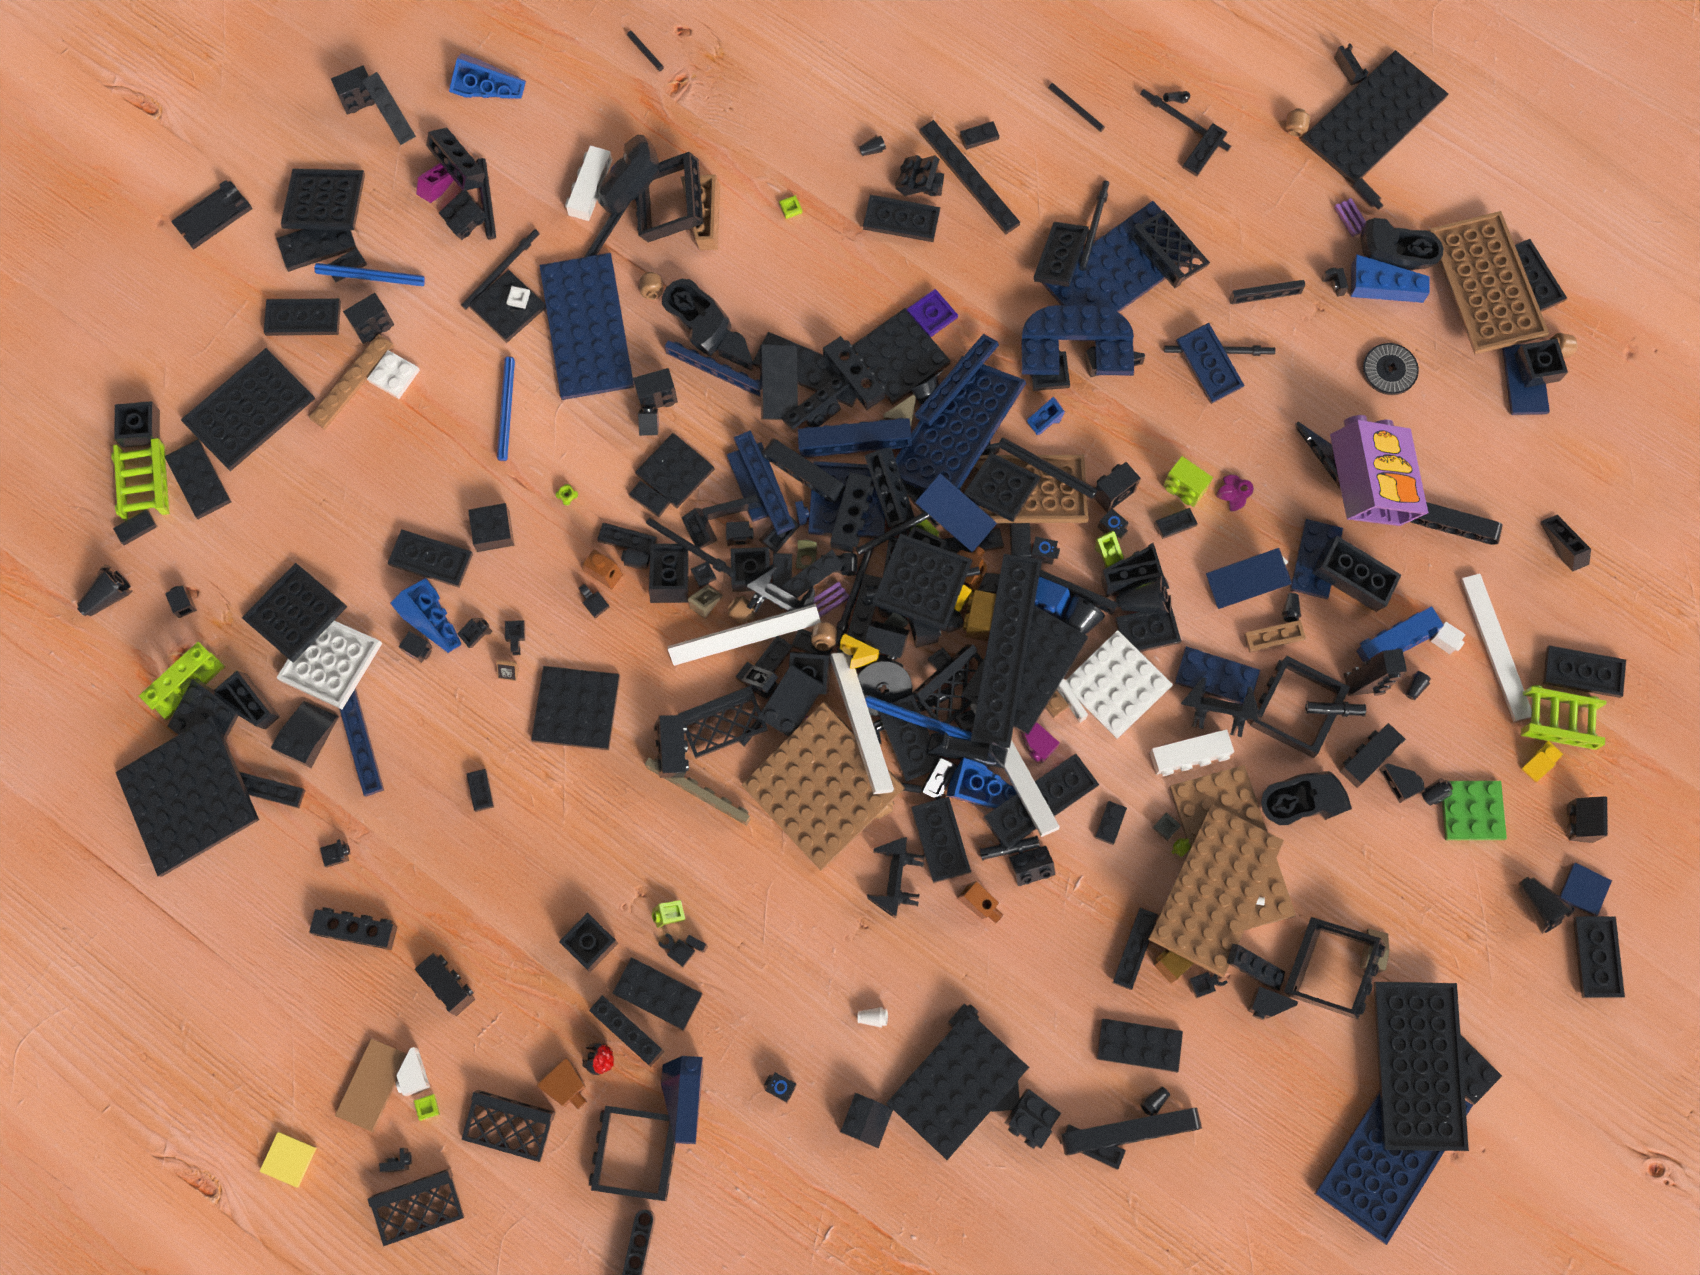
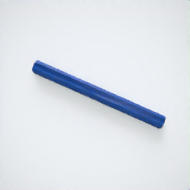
M316 263L314 268L316 274L415 286H424L425 277L422 275Z
M505 357L497 447V459L499 461H506L508 459L515 367L513 357Z
M871 696L865 698L869 708L936 732H946L948 736L971 741L972 733Z

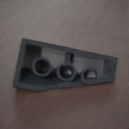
M1298 421L1295 423L1296 429L1339 487L1340 483L1332 444Z

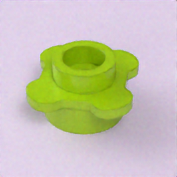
M565 484L556 492V498L561 499L565 506L570 505L571 501L578 497V492L574 491L570 484Z
M1178 839L1173 844L1174 849L1171 853H1176L1180 857L1185 855L1191 847L1188 843L1189 839Z

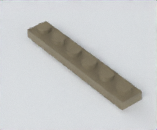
M648 758L645 763L646 768L659 775L657 758L654 760ZM684 777L664 778L746 826L751 820L746 809L740 806L738 808L732 806L730 800L725 797L720 799L714 795L715 792L713 790L697 786L698 782L690 777L688 779Z

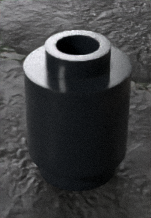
M628 547L627 550L623 551L621 561L627 567L640 570L643 568L647 569L650 562V554H647L646 551Z
M1440 778L1425 788L1422 792V797L1428 805H1437L1452 795L1453 787L1448 780Z

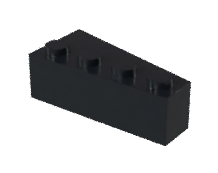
M1403 649L1381 651L1371 657L1369 661L1361 663L1362 667L1360 669L1355 667L1352 669V672H1346L1344 674L1345 683L1350 687L1348 696L1374 693V696H1379L1391 689V686L1396 684L1407 672Z

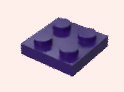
M936 289L907 309L908 313L929 337L934 336L958 318L955 310Z

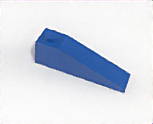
M461 53L456 60L449 92L466 98L500 97L521 99L526 81L482 60Z

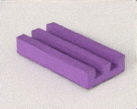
M1352 198L1346 202L1343 201L1340 205L1336 204L1334 209L1351 236L1360 234L1362 226L1366 221ZM1342 208H1344V210H1345L1346 213L1348 214V216H1349L1348 218H1347L1346 214L1344 213V211L1342 210ZM1351 222H1353L1354 226L1356 227V229H1357L1356 231H1355L1354 227L1352 226Z
M840 582L814 597V604H816L835 590H839L817 604L818 610L839 595H843V597L818 612L820 618L848 600L849 595L842 588Z

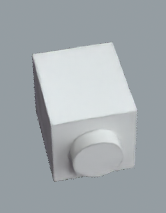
M1445 622L1444 627L1433 637L1431 642L1448 654H1451L1455 650L1459 651L1465 643L1462 639L1466 634Z

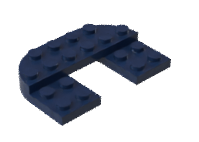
M1055 305L1042 308L1033 313L1023 327L1021 342L1022 374L1059 375V340H1095L1096 375L1134 376L1133 329L1122 314L1109 307Z

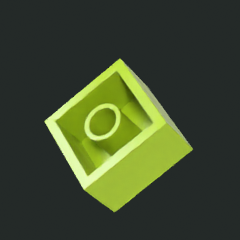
M1181 456L1169 472L1163 486L1167 492L1181 498L1184 504L1195 507L1207 491L1213 477Z

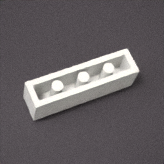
M590 146L588 152H585L583 157L584 163L577 172V181L573 182L571 196L567 198L565 203L569 216L586 221L590 220L597 202L598 188L607 176L612 163L610 151Z
M1226 729L1152 748L1150 756L1156 775L1162 774L1167 776L1173 774L1174 770H1190L1193 768V765L1206 766L1211 764L1213 760L1218 759L1219 762L1228 760L1233 754L1234 749Z

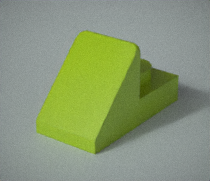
M1114 531L1096 538L1095 551L1101 554L1106 568L1124 559Z

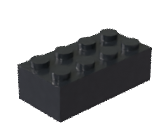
M1338 536L1326 543L1312 572L1317 577L1375 612L1387 607L1401 578V574Z

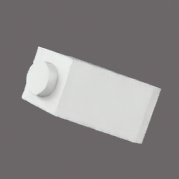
M415 1047L410 1048L397 1074L398 1081H396V1087L398 1092L404 1096L430 1088L419 1049Z

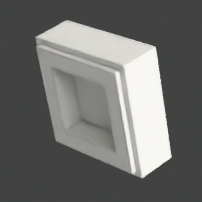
M511 286L507 304L525 309L530 290Z

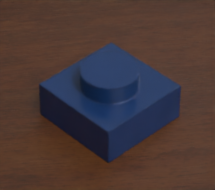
M803 501L795 502L799 525H806L807 518L810 517L808 507H804Z

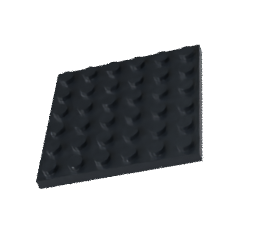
M216 716L206 718L115 772L155 872L159 877L168 874L259 821Z

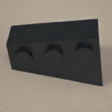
M1154 543L1149 544L1147 548L1140 552L1133 553L1129 558L1122 559L1103 570L1101 582L1106 597L1119 595V592L1164 575Z
M234 672L214 690L241 710L239 714L241 718L256 727L266 730L280 718L279 714L246 673Z
M683 715L659 716L654 724V731H657L658 740L655 742L656 747L658 746L659 777H684L686 771H689V761L685 759V752L688 751V742L684 740V733L687 731L686 721H683Z
M1389 723L1379 732L1375 729L1367 737L1370 741L1366 745L1362 743L1355 750L1357 754L1353 758L1349 756L1341 764L1344 768L1340 773L1356 788L1363 784L1393 751L1406 740Z
M432 953L415 968V971L427 986L434 991L435 996L445 1004L447 1011L458 1016L475 1001L472 996L474 992L467 984L462 985L459 981L461 976L454 969L450 971L446 966L448 961L441 954L438 956Z

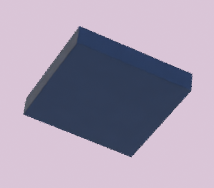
M1575 862L1571 866L1559 896L1570 905L1593 916H1598L1612 880Z

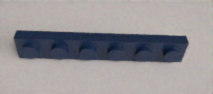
M983 334L917 410L915 417L931 426L999 346L998 341Z
M667 341L665 345L666 354L761 398L760 380H753L743 372L738 373L726 364L721 365L711 357L701 356L696 350H688L678 342Z
M751 430L733 437L777 535L795 528Z
M355 687L343 709H340L362 792L367 797L384 791V787Z

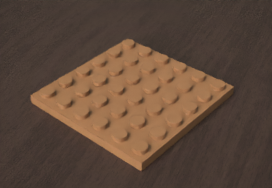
M824 702L742 784L746 791L820 871L905 789L904 785L888 770L894 788L893 791L873 794L854 733Z

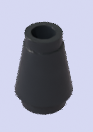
M876 135L859 146L862 156L882 153L886 146L882 136L877 137Z
M1289 593L1287 595L1282 612L1283 619L1286 622L1299 621L1301 617L1299 595L1296 593Z
M1417 671L1416 674L1412 675L1405 696L1415 701L1430 685L1429 681L1431 678L1427 674Z
M1164 1087L1157 1089L1142 1099L1141 1109L1148 1116L1157 1115L1168 1097H1170V1093Z

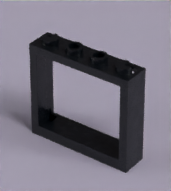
M690 152L659 162V174L654 179L656 180L684 169L687 216L652 227L649 186L635 198L638 236L648 243L703 224L699 159Z
M1286 655L1282 661L1279 660L1274 670L1277 673L1275 677H1270L1266 685L1269 689L1267 693H1262L1258 701L1261 704L1258 709L1259 714L1262 718L1285 669L1336 693L1332 703H1343L1350 687ZM1325 715L1311 746L1262 721L1253 720L1250 726L1315 758L1337 715Z
M1311 917L1284 992L1288 997L1358 1020L1360 1014L1362 1015L1365 1011L1366 1003L1364 1002L1366 996H1369L1372 991L1371 982L1373 976L1376 977L1378 974V962L1380 957L1384 956L1386 946H1384V942L1379 937ZM1321 931L1373 947L1352 1009L1299 992Z
M605 1106V1110H601L599 1122H602L601 1131L597 1132L596 1143L599 1144L598 1151L594 1152L592 1159L595 1169L594 1173H591L589 1177L591 1191L667 1201L676 1147L669 1115ZM612 1113L669 1121L658 1194L599 1185Z

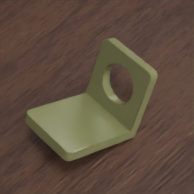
M798 540L796 568L805 569L816 561L817 542ZM803 556H810L812 562L809 565H803L801 563Z

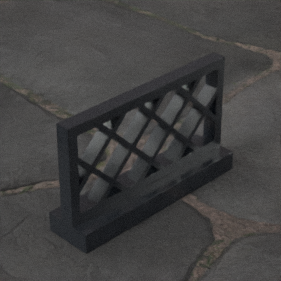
M1165 210L1142 224L1134 225L1129 235L1174 288H1177L1184 280L1210 264L1209 260ZM1163 218L1167 222V226L1158 224V220ZM1144 228H1154V234L1148 233ZM1157 229L1165 230L1166 236L1157 235ZM1169 232H1175L1179 236L1178 239L1169 237ZM1156 240L1165 241V247L1159 246ZM1169 242L1178 244V248H1168ZM1181 245L1188 246L1190 252L1182 251ZM1168 253L1177 254V260H1172ZM1180 255L1189 257V263L1180 261ZM1197 258L1202 264H1193L1192 259ZM1179 266L1188 267V272L1184 274L1179 269Z
M966 644L910 693L914 695L915 700L919 701L932 719L940 721L938 719L939 710H947V719L944 723L949 724L955 719V716L960 715L972 704L962 696L953 695L954 684H963V693L968 685V671H977L968 669L969 661L975 657L978 661V667L983 661L977 653L978 650L974 644ZM958 670L964 671L963 682H954L955 673ZM950 683L949 695L940 694L942 684ZM930 695L936 696L935 707H929L924 700ZM940 696L949 697L948 708H939ZM953 697L962 698L960 708L952 709Z
M751 686L678 714L683 715V721H686L687 726L693 723L701 725L697 735L690 733L688 728L685 733L695 759L768 731L766 723L758 718L761 711ZM753 702L754 709L751 714L742 710L744 703ZM732 709L737 711L733 721L723 717L726 710ZM740 713L750 717L746 726L736 722ZM714 716L719 718L715 728L705 724L708 717ZM752 718L759 720L762 728L757 730L749 728ZM722 720L731 723L728 733L718 730ZM734 725L744 729L741 736L735 737L730 735ZM704 727L713 730L710 740L700 737ZM716 732L726 736L723 743L717 744L712 742ZM698 739L708 743L705 750L697 753L695 745Z
M474 1091L461 1140L541 1162L551 1123L556 1112L485 1091ZM476 1105L483 1106L488 1115L478 1120L475 1114ZM498 1111L503 1112L507 1118V1121L500 1125L497 1124L492 1115ZM489 1117L495 1128L485 1133L480 1121ZM516 1117L523 1118L527 1125L517 1131L512 1122ZM509 1122L514 1134L505 1138L499 1127ZM537 1122L546 1124L544 1133L537 1137L532 1125ZM477 1124L482 1134L478 1138L468 1136L470 1127ZM529 1128L534 1139L524 1144L519 1133ZM494 1130L498 1132L501 1141L496 1144L491 1143L487 1137V1134ZM516 1135L521 1146L517 1149H511L506 1140ZM536 1141L539 1147L537 1156L530 1154L526 1148L528 1144Z
M451 1168L380 1192L367 1199L369 1207L372 1208L383 1247L465 1217L452 1178ZM449 1183L451 1193L448 1199L437 1194L440 1186ZM427 1192L433 1195L428 1206L417 1201L420 1193ZM435 1197L446 1202L441 1212L430 1207ZM407 1199L413 1202L408 1213L397 1208L400 1200ZM448 1203L456 1207L457 1216L449 1217L443 1214ZM415 1204L426 1209L421 1219L410 1214ZM386 1206L392 1209L388 1220L380 1216L378 1208ZM428 1210L439 1215L436 1223L429 1224L423 1221ZM395 1211L406 1216L401 1226L390 1221ZM408 1217L419 1222L416 1230L409 1231L403 1228ZM388 1225L399 1230L396 1237L387 1240L385 1234Z

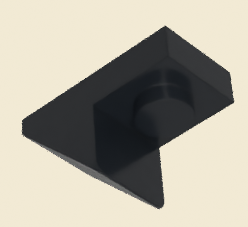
M752 665L742 678V681L766 697L775 686L778 677L773 672Z

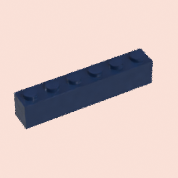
M898 418L895 420H879L854 424L844 423L834 426L824 425L822 427L798 429L800 455L805 458L877 451L889 447L892 449L912 447L910 419Z

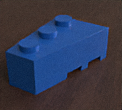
M1039 577L1035 606L1062 621L1071 600L1068 588Z

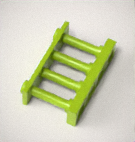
M159 438L151 439L149 449L124 452L118 445H113L114 452L111 453V457L115 464L116 514L124 521L128 520V512L149 508L157 509L161 515L170 514L166 459L164 457L165 445ZM146 456L152 457V464L150 466L125 469L124 460ZM153 474L154 481L151 483L126 487L125 477ZM152 490L155 492V498L151 501L127 504V494Z
M197 642L146 688L139 697L150 709L153 710L155 708L164 719L168 720L174 715L192 679L198 678L204 684H207L225 666L211 652L209 653L200 642Z
M1533 685L1523 691L1524 696L1532 697L1531 722L1521 728V736L1597 750L1605 745V737H1600L1596 734V710L1606 705V700H1601L1596 696L1585 697L1544 689L1540 685ZM1540 699L1551 701L1550 726H1542L1539 723ZM1559 702L1570 704L1568 730L1560 729L1558 726ZM1578 706L1588 708L1586 734L1579 733L1577 730Z

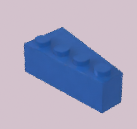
M1357 254L1351 264V297L1424 303L1430 293V276Z
M1431 606L1420 613L1412 615L1404 622H1398L1392 626V629L1388 631L1385 629L1379 632L1374 639H1365L1360 643L1361 646L1356 652L1362 662L1369 661L1371 657L1385 650L1403 649V652L1434 637L1444 627V624Z

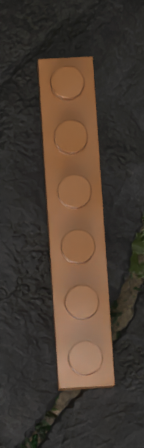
M378 334L309 416V419L325 430L365 383L387 350L391 351L394 348L393 343Z

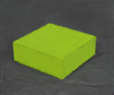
M796 195L779 201L785 219L802 214V208Z
M435 1094L414 1100L419 1121L440 1115Z

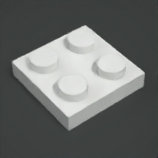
M387 350L367 380L400 399L420 370L414 364Z

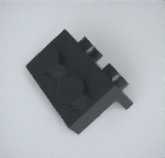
M1047 846L1009 857L1018 886L1028 885L1055 875L1054 862Z

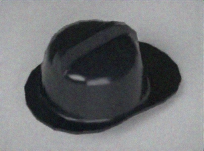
M944 369L921 385L906 392L911 391L918 402L923 404L939 386L937 375L943 372Z

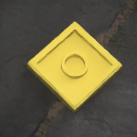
M277 1132L259 1172L298 1188L316 1147Z

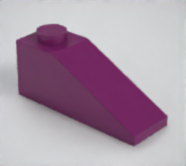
M439 163L418 177L416 195L432 203L443 195L454 179L442 164Z
M1038 723L1035 724L1029 735L1021 732L1026 747L1030 752L1029 755L1036 762L1044 763L1060 744L1057 739Z

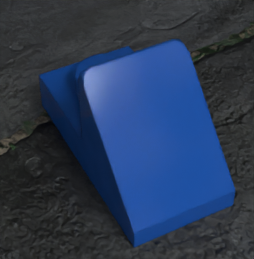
M1052 397L1026 421L1036 435H1040L1053 423H1060L1065 411L1056 398Z

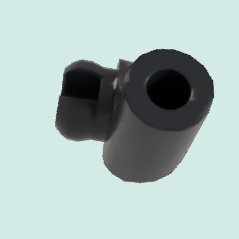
M1175 91L1163 95L1165 102L1174 101L1184 104L1190 99V93L1187 91Z

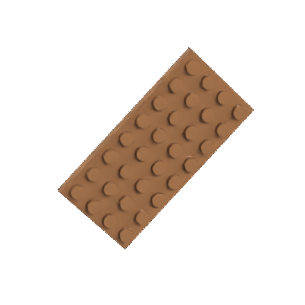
M1502 211L1430 228L1429 232L1434 233L1442 242L1444 250L1440 264L1474 355L1548 337L1549 331Z
M981 455L959 489L963 494L989 455ZM998 455L1041 476L1014 522L977 505L996 523H1088L1086 495L1014 455ZM1037 455L1086 482L1084 455Z
M1245 765L1170 785L1169 787L1185 837L1189 839L1188 843L1191 846L1211 804L1267 832ZM1277 858L1259 896L1265 897L1264 905H1255L1245 930L1296 916Z
M1211 804L1149 940L1223 978L1229 967L1227 960L1232 944H1239L1284 840Z

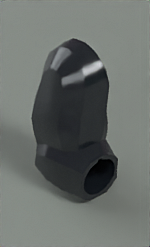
M636 135L624 144L623 157L616 161L598 188L597 200L606 212L612 214L621 212L632 200L644 192L659 174V160L656 149L644 135Z
M1381 218L1367 220L1361 229V244L1364 257L1407 270L1432 267L1443 257L1444 248L1442 242L1434 233L1427 230L1394 228L1387 219Z
M682 278L673 281L666 287L662 294L663 307L682 322L684 327L690 332L688 338L698 350L707 356H711L718 350L728 330L731 331L732 326L729 317L710 295L701 290L690 279Z
M1330 771L1300 774L1269 785L1263 792L1261 800L1262 812L1270 821L1277 825H1290L1303 817L1317 814L1324 820H1327L1352 809L1345 788L1340 780Z

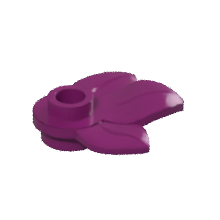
M1237 475L1223 477L1225 485L1218 490L1216 497L1229 501L1230 511H1237L1245 506L1246 499L1253 494V484L1249 480H1241ZM1242 486L1248 487L1246 491H1241L1240 489Z

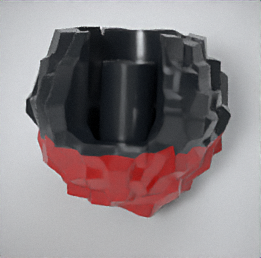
M601 1042L592 1043L586 1047V1049L594 1051L588 1053V1060L582 1059V1066L593 1075H600L612 1069L614 1066V1056L610 1047Z

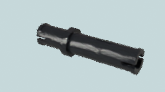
M1306 701L1305 713L1364 717L1366 714V704H1349L1345 701L1343 703Z
M1035 835L1022 839L1007 850L1001 844L979 848L981 859L983 861L1016 852L1020 854L1025 850L1040 848L1038 836Z

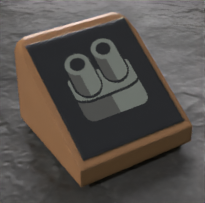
M497 660L498 678L516 681L519 672L517 663Z

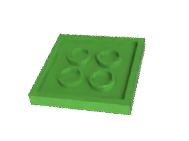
M1449 781L1453 787L1452 795L1442 801L1445 840H1506L1501 781Z

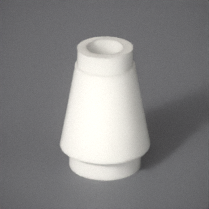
M882 1007L858 1011V1023L882 1028V1026H887L888 1011Z

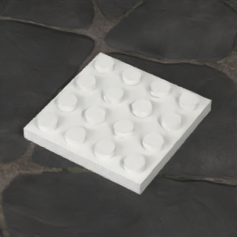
M333 621L294 663L289 659L286 661L277 679L343 709L382 643L375 638Z
M1118 630L1065 680L1079 702L1116 739L1173 686Z

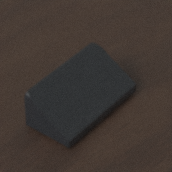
M694 508L682 517L695 546L701 549L717 541L709 521L703 515V509Z
M791 517L795 528L777 535L772 524L759 541L766 547H769L771 551L777 553L800 525Z

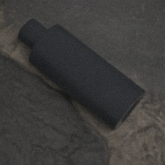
M1363 178L1354 183L1352 188L1371 208L1375 206L1380 210L1384 206L1380 202L1382 198Z

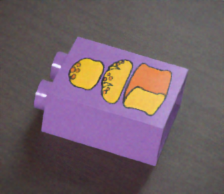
M1356 415L1345 419V427L1330 434L1346 518L1348 520L1401 526L1428 513L1410 428L1394 426L1392 420L1368 422L1365 415Z

